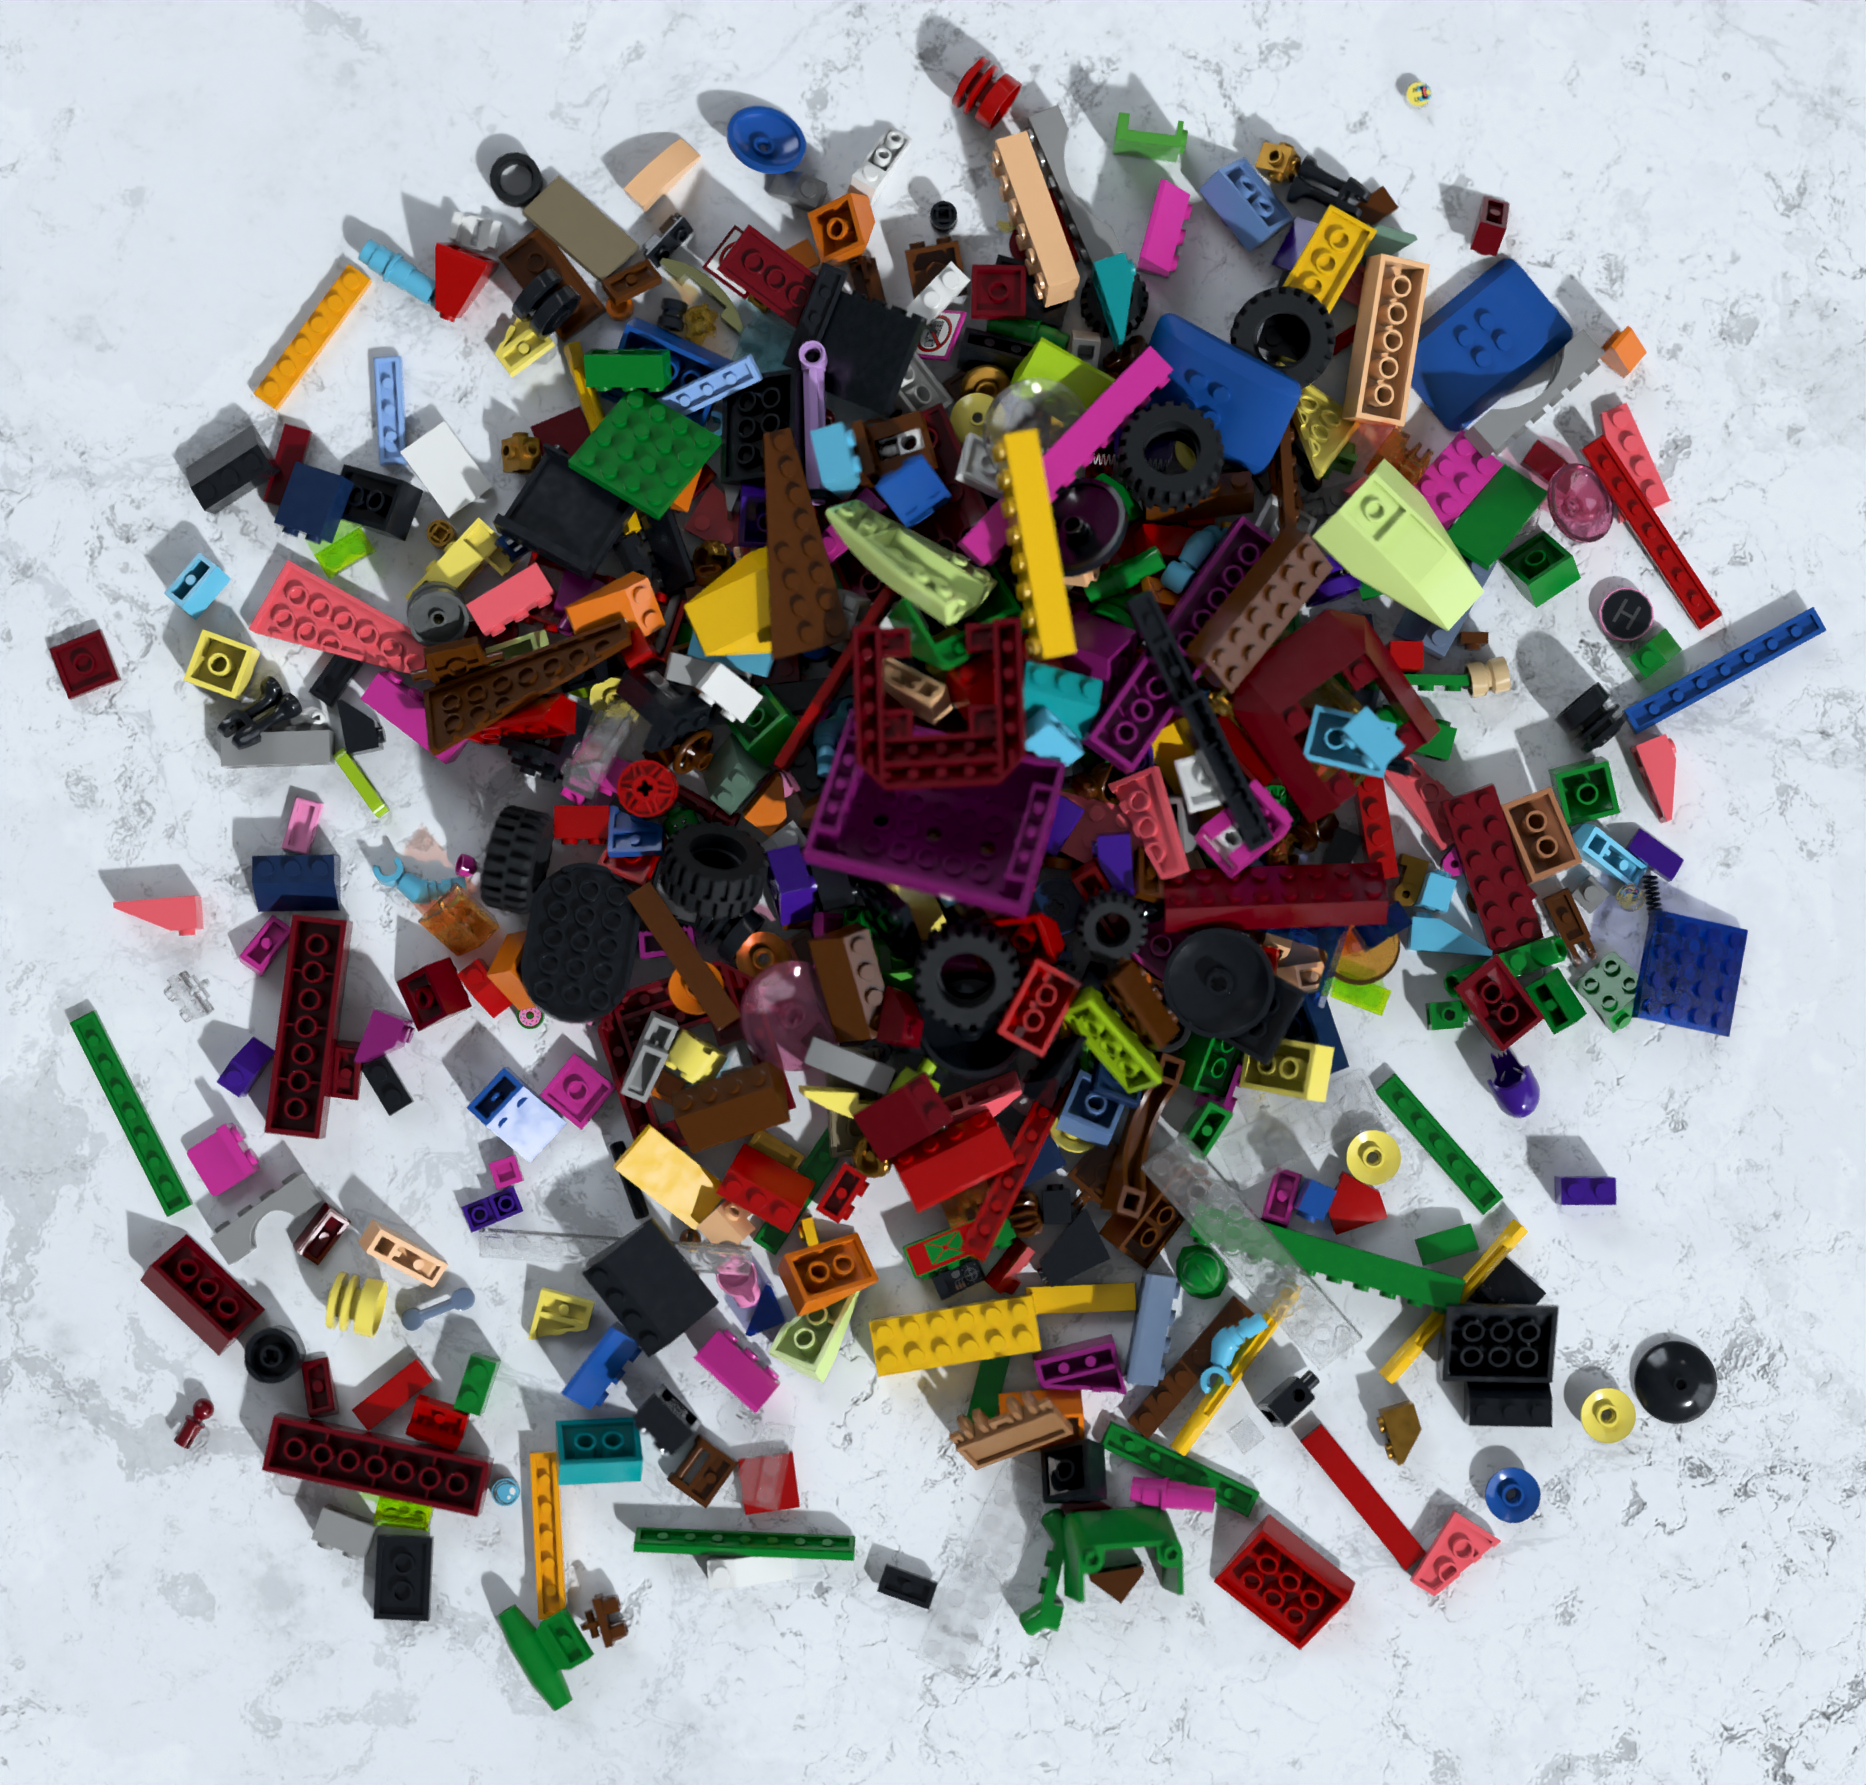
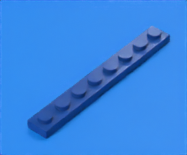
M1812 607L1623 710L1622 713L1626 712L1629 716L1627 722L1636 735L1825 632L1826 628L1815 608Z

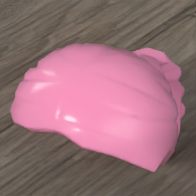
M733 1254L720 1262L715 1272L716 1282L725 1293L733 1296L739 1307H756L761 1297V1291L757 1283L756 1268L751 1259L745 1255Z

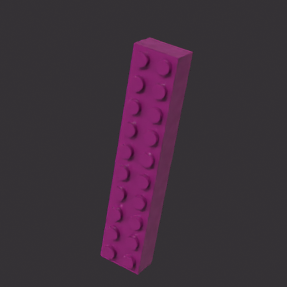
M1244 516L1232 522L1166 618L1195 681L1201 672L1184 650L1275 540ZM1147 649L1143 651L1081 741L1125 774L1135 770L1174 713L1145 655Z

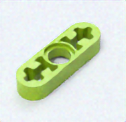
M343 747L332 755L375 816L380 818L390 811L383 798L354 758L347 754L346 748Z

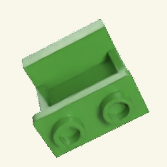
M1119 112L1113 155L1177 162L1178 155L1184 154L1188 130H1183L1184 121L1178 120L1175 135L1128 130L1130 114Z

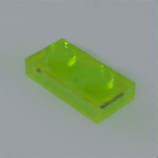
M359 527L314 554L326 576L331 579L376 552L363 529Z
M1339 971L1330 997L1382 1016L1391 990Z
M379 1496L374 1515V1525L429 1531L434 1508Z

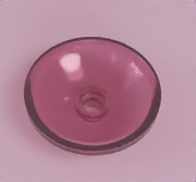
M1572 463L1561 467L1553 474L1548 485L1547 503L1550 515L1558 529L1566 537L1578 543H1592L1603 538L1612 525L1614 505L1593 470L1584 464Z

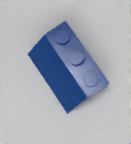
M616 1321L609 1328L563 1389L562 1395L589 1410L595 1404L598 1407L602 1405L609 1395L606 1389L611 1383L617 1385L626 1373L622 1368L629 1360L633 1363L642 1352V1349L639 1348L637 1342L623 1325Z

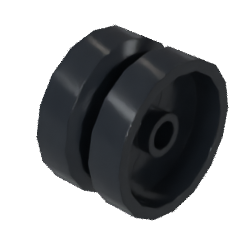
M547 269L534 278L520 293L512 307V312L522 322L530 321V330L540 339L548 337L559 329L573 314L581 300L580 294L571 286L563 287L564 280L554 269Z

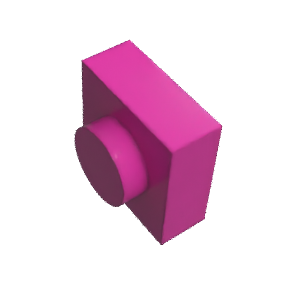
M516 1155L489 1163L497 1190L524 1181Z

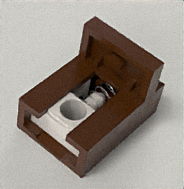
M920 410L869 426L862 420L851 423L856 439V445L853 446L855 456L858 455L861 461L862 472H859L861 480L860 485L864 489L866 487L868 489L874 488L880 483L879 480L883 475L891 471L896 472L903 467L902 463L913 455L918 456L922 454L934 469L938 468L926 419ZM908 440H917V444L912 450H905V444Z

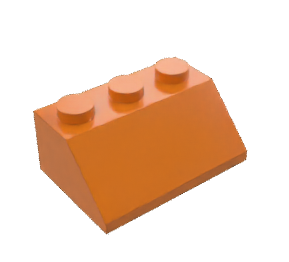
M1081 1389L1030 1391L1038 1400L1048 1397L1072 1424L1073 1434L1026 1452L1040 1451V1448L1085 1438ZM1022 1392L998 1394L1000 1415L1006 1412L1011 1414L1006 1405V1397L1013 1395L1022 1405H1025L1022 1401Z

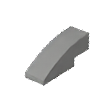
M654 1011L651 1012L630 1061L620 1090L621 1094L644 1103L647 1102L669 1055L668 1049L679 1028L676 1020Z
M814 1036L803 1061L827 1073L885 1095L896 1070L888 1064Z

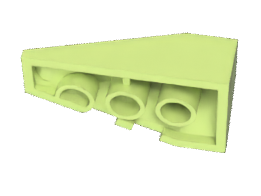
M861 1290L821 1310L799 1317L796 1315L789 1323L786 1322L780 1328L768 1353L800 1374L824 1383L838 1354Z

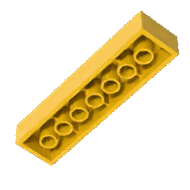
M1037 429L1004 434L994 441V446L991 447L993 462L998 464L999 474H996V483L998 490L1003 492L1004 502H1001V511L1003 518H1007L1009 529L1006 530V539L1008 545L1012 546L1014 557H1011V567L1013 573H1017L1019 584L1016 585V595L1018 601H1022L1024 612H1021V623L1024 629L1027 628L1029 639L1026 640V651L1028 656H1032L1033 662L1064 657L1076 653Z

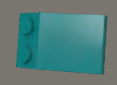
M1125 252L1093 262L1091 279L1116 352L1122 350L1125 339L1134 275H1136L1132 259L1127 260Z

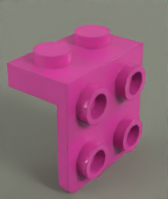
M233 1123L223 1124L216 1129V1133L187 1151L188 1158L213 1196L222 1194L261 1169L258 1165L259 1159L251 1148L247 1147L243 1140L245 1139L243 1132Z

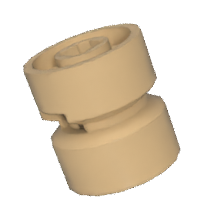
M1503 656L1488 659L1486 664L1477 661L1464 665V675H1470L1469 686L1466 687L1471 698L1486 696L1489 690L1494 694L1510 691V674L1507 662Z

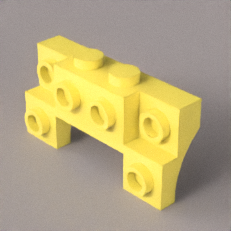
M478 517L457 541L452 540L443 550L445 554L438 561L435 559L427 566L425 576L405 598L409 600L414 590L422 584L432 581L446 582L456 587L461 593L487 564L491 565L501 576L505 577L521 558L512 564L509 561L510 557L502 553L503 549L501 547L497 548L494 544L499 536ZM435 614L434 616L439 617L441 614Z

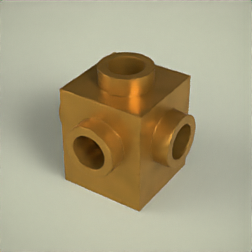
M1264 142L1255 168L1263 178L1272 183L1281 184L1282 182L1292 184L1301 166V158L1294 150V147L1288 143L1280 142L1277 145Z
M526 432L512 433L511 438L501 440L503 472L522 475L532 473L541 460L540 438L529 437Z

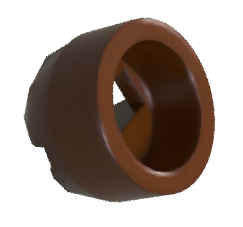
M692 1228L684 1230L679 1237L681 1247L687 1251L697 1249L702 1241L700 1233ZM689 1233L694 1234L691 1247L686 1246Z

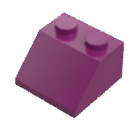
M373 1009L354 1061L369 1063L404 1047L405 1043H410L415 1028L412 1027L414 1021L385 1010Z

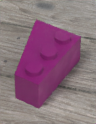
M1112 1334L1032 1353L1040 1388L1092 1390V1392L1108 1391L1127 1394Z

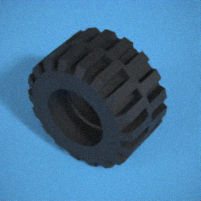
M1137 272L1134 275L1125 337L1130 335L1133 329L1135 331L1138 329L1141 321L1143 322L1148 307L1149 293L1148 291L1146 292L1145 282L1139 280L1140 275ZM1088 277L1081 293L1080 313L1082 318H1085L1086 326L1093 328L1092 332H1100L1104 338H1108L1110 333L1098 303L1092 279Z
M1104 888L1099 889V894L1094 896L1091 893L1088 896V901H1083L1080 905L1081 910L1077 912L1076 926L1079 940L1086 952L1089 951L1094 959L1100 957L1101 962L1108 963V959H1113V963H1119V958L1124 957L1126 961L1131 958L1130 953L1134 952L1137 954L1140 951L1139 945H1144L1146 940L1145 934H1147L1148 928L1143 908L1137 902V898L1133 895L1129 896L1127 891L1121 889V892H1117L1116 888H1110L1108 892H1104ZM1107 913H1119L1128 920L1126 930L1121 935L1113 938L1100 935L1096 931L1095 925L1099 918Z

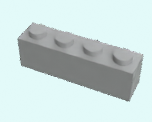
M324 725L310 726L308 731H299L297 726L283 727L281 732H272V728L269 727L261 733V742L238 750L231 742L235 734L228 738L220 734L221 767L227 769L335 765V759L332 756L335 753L334 732L326 730Z

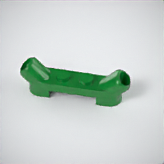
M1554 935L1527 943L1498 955L1513 976L1518 977L1565 961L1567 948L1563 939ZM1491 957L1464 965L1446 973L1443 983L1447 994L1453 998H1459L1453 987Z
M1059 1508L1050 1510L1041 1519L1043 1527L1054 1543L1052 1551L1047 1550L1044 1566L1048 1567L1046 1578L1041 1577L1038 1593L1042 1594L1041 1601L1019 1615L1020 1624L1025 1632L1031 1636L1044 1628L1058 1632L1063 1614V1602L1054 1600L1063 1564V1521L1066 1517L1062 1509Z

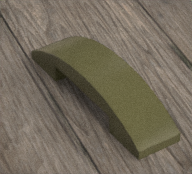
M667 258L661 259V268L681 286L688 279L693 281L724 309L720 314L721 321L741 339L745 336L742 321L734 304L711 278L683 262Z

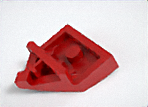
M1342 1171L1338 1177L1339 1182L1334 1189L1337 1192L1328 1209L1334 1233L1338 1235L1388 1218L1378 1189H1375L1373 1185L1362 1183L1349 1173Z

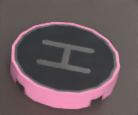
M1619 588L1609 593L1602 600L1598 610V619L1603 632L1611 639L1619 642L1634 641L1642 637L1650 629L1654 618L1653 607L1649 598L1641 591L1633 588Z

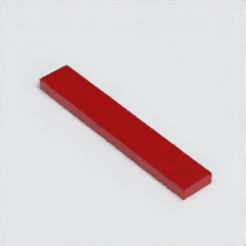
M1319 1424L1300 1440L1405 1571L1427 1554L1322 1424Z

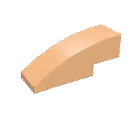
M680 138L639 172L626 185L624 192L637 206L646 212L662 194L665 196L701 156Z

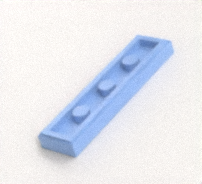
M749 354L668 392L656 400L686 416L761 381L763 377L752 355Z
M375 357L373 360L379 462L381 466L408 464L400 451L407 447L402 357Z

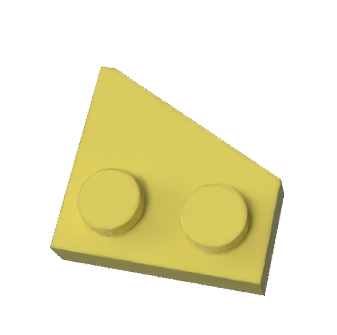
M518 317L513 326H509L504 341L500 343L495 352V356L512 378L555 346L549 336L544 339L538 338L529 328L530 321L522 322Z
M542 1287L528 1339L535 1340L542 1336H556L569 1331L587 1330L595 1301Z

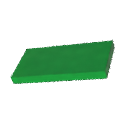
M1503 464L1447 534L1462 555L1488 571L1546 500L1549 492L1511 467Z

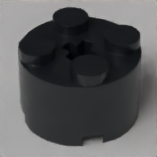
M282 1325L268 1327L254 1334L247 1342L245 1347V1367L248 1373L259 1382L280 1383L294 1376L300 1370L306 1357V1349L301 1337L294 1330ZM277 1350L279 1353L277 1355L278 1358L273 1360L271 1358L272 1351Z

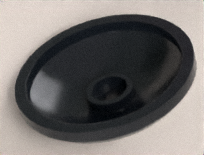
M1668 1341L1652 1347L1643 1355L1635 1371L1634 1388L1640 1404L1651 1416L1666 1423L1683 1424L1699 1418L1709 1409L1717 1391V1375L1711 1360L1699 1348L1686 1342ZM1678 1380L1684 1381L1682 1389H1677L1676 1387Z

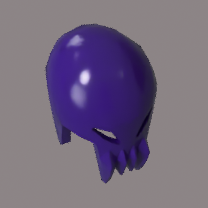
M1508 1048L1506 1049L1507 1055L1503 1052V1057L1498 1054L1497 1058L1491 1053V1059L1497 1075L1493 1082L1491 1079L1487 1080L1498 1107L1505 1114L1514 1118H1523L1530 1115L1536 1109L1540 1100V1087L1530 1066H1522Z

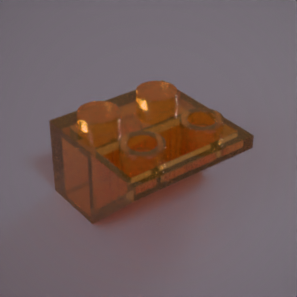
M457 882L418 920L423 927L456 956L481 947L500 928L496 917Z

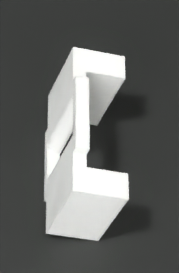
M454 211L448 239L451 242L460 243L461 247L485 252V250L497 252L503 225L498 221L493 220L492 223V220L472 215L465 217L462 213ZM476 220L482 221L477 245L472 246L470 242Z

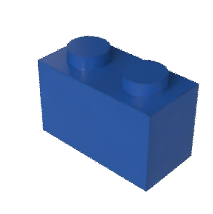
M1305 1177L1293 1206L1298 1209L1296 1215L1313 1223L1316 1218L1323 1221L1337 1191Z

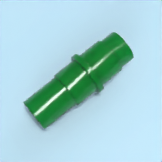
M1027 318L1025 320H989L986 332L1035 344L1043 337L1065 351L1070 341V334L1042 324L1041 320H1037V322Z
M1155 545L1132 558L1129 557L1115 565L1113 563L1109 564V568L1099 573L1096 581H1091L1087 587L1083 588L1090 602L1095 604L1120 592L1122 594L1126 593V589L1140 583L1145 577L1165 569L1166 563Z

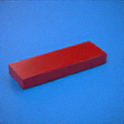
M417 1358L353 1408L352 1411L367 1431H370L431 1383L434 1378Z

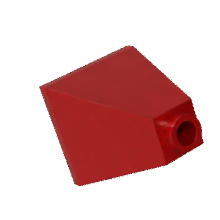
M437 243L435 247V310L440 312L439 317L450 322H454L455 318H461L499 268L500 262L452 243Z

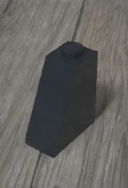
M1086 1208L1081 1209L1072 1219V1223L1068 1224L1040 1258L1039 1263L1041 1267L1037 1271L1043 1284L1049 1282L1051 1287H1054L1111 1259Z

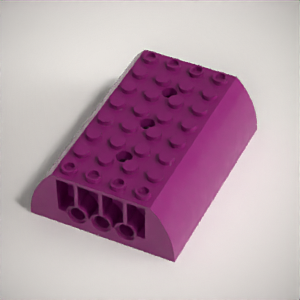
M850 709L803 852L804 861L809 864L1025 919L1055 820L1066 763L1026 753V757L999 785L885 790L856 764L855 710ZM913 725L914 735L948 734ZM878 817H883L888 821V824L878 827L874 825L873 821ZM930 831H937L942 837L939 840L933 841L928 839L926 835ZM983 845H991L995 848V852L984 854L980 848Z

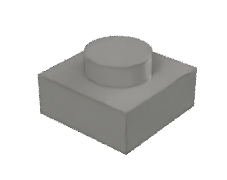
M1589 875L1571 895L1576 902L1591 914L1610 893Z

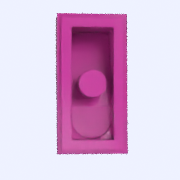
M272 915L240 954V962L262 977L289 940L291 927Z
M1275 1167L1260 1221L1284 1228L1288 1226L1302 1174Z

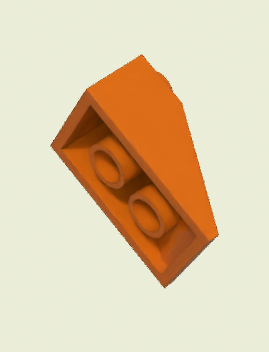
M634 571L564 607L575 635L624 617L629 624L630 631L639 627L645 636L666 626L648 577Z
M857 1232L784 1254L777 1267V1271L798 1317L828 1307L879 1280Z

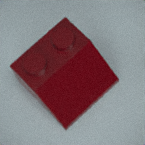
M451 957L425 965L397 981V985L418 1032L472 1007L468 993L456 975L458 971Z

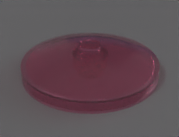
M803 961L779 962L762 970L749 983L741 1000L739 1023L747 1046L762 1062L769 1061L781 1070H806L813 1067L803 1062L813 1036L839 1046L840 1042L835 1040L813 964Z

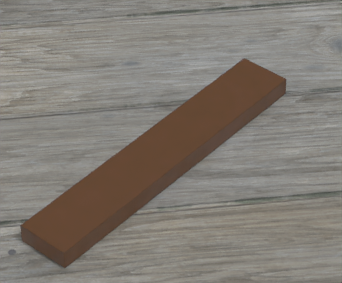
M649 881L628 895V900L716 1029L720 1031L741 1017L740 1012L651 882Z

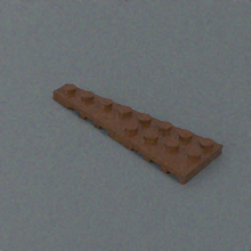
M791 428L765 433L762 436L763 468L765 471L764 495L766 499L765 523L767 526L766 551L767 579L769 582L768 607L770 610L771 660L851 640Z
M625 617L423 690L428 748L433 757L631 645L629 624Z

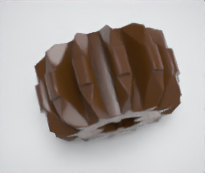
M1032 1190L1020 1191L1009 1213L1011 1226H1013L1014 1233L1019 1238L1034 1237L1036 1234H1040L1044 1227L1040 1203Z

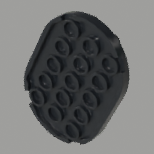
M576 863L564 866L540 884L532 900L521 961L522 983L531 1002L545 1015L561 1022L582 1024L603 1018L621 1003L630 985L641 917L627 898L628 895L633 893L632 889L624 881V878L613 873L608 867L594 863Z

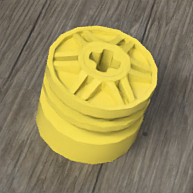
M339 1272L327 1299L326 1327L335 1329L339 1323L340 1331L345 1332L351 1321H354L355 1334L371 1338L375 1337L386 1304L387 1281L369 1277L363 1287L360 1288L359 1275H352L349 1281V1274L347 1272Z

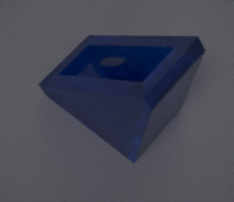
M768 1281L765 1284L745 1333L749 1337L787 1321L775 1288Z

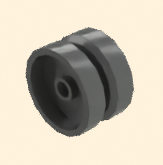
M428 582L414 590L407 602L408 624L412 635L420 644L430 647L463 639L468 630L469 614L464 597L456 587L446 582ZM441 614V616L435 617L434 615Z

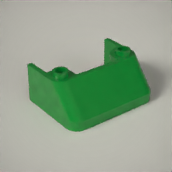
M986 563L980 567L988 571L991 575L990 577L998 581V583L972 614L975 623H992L993 619L1021 618V612L1023 611L994 563L991 566ZM903 598L888 616L894 628L910 627L911 655L941 669L951 670L985 654H967L966 630L935 644L912 604L906 598ZM1021 623V633L1023 634L1026 629L1023 628Z
M1139 1506L1080 1510L1068 1513L1063 1521L1064 1596L1079 1603L1085 1602L1084 1574L1096 1573L1103 1567L1105 1561L1104 1550L1155 1546V1558L1162 1565V1588L1177 1595H1184L1183 1550L1168 1512L1161 1510V1507Z

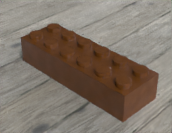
M1285 526L1184 650L1211 685L1233 693L1333 569L1332 565L1307 532Z

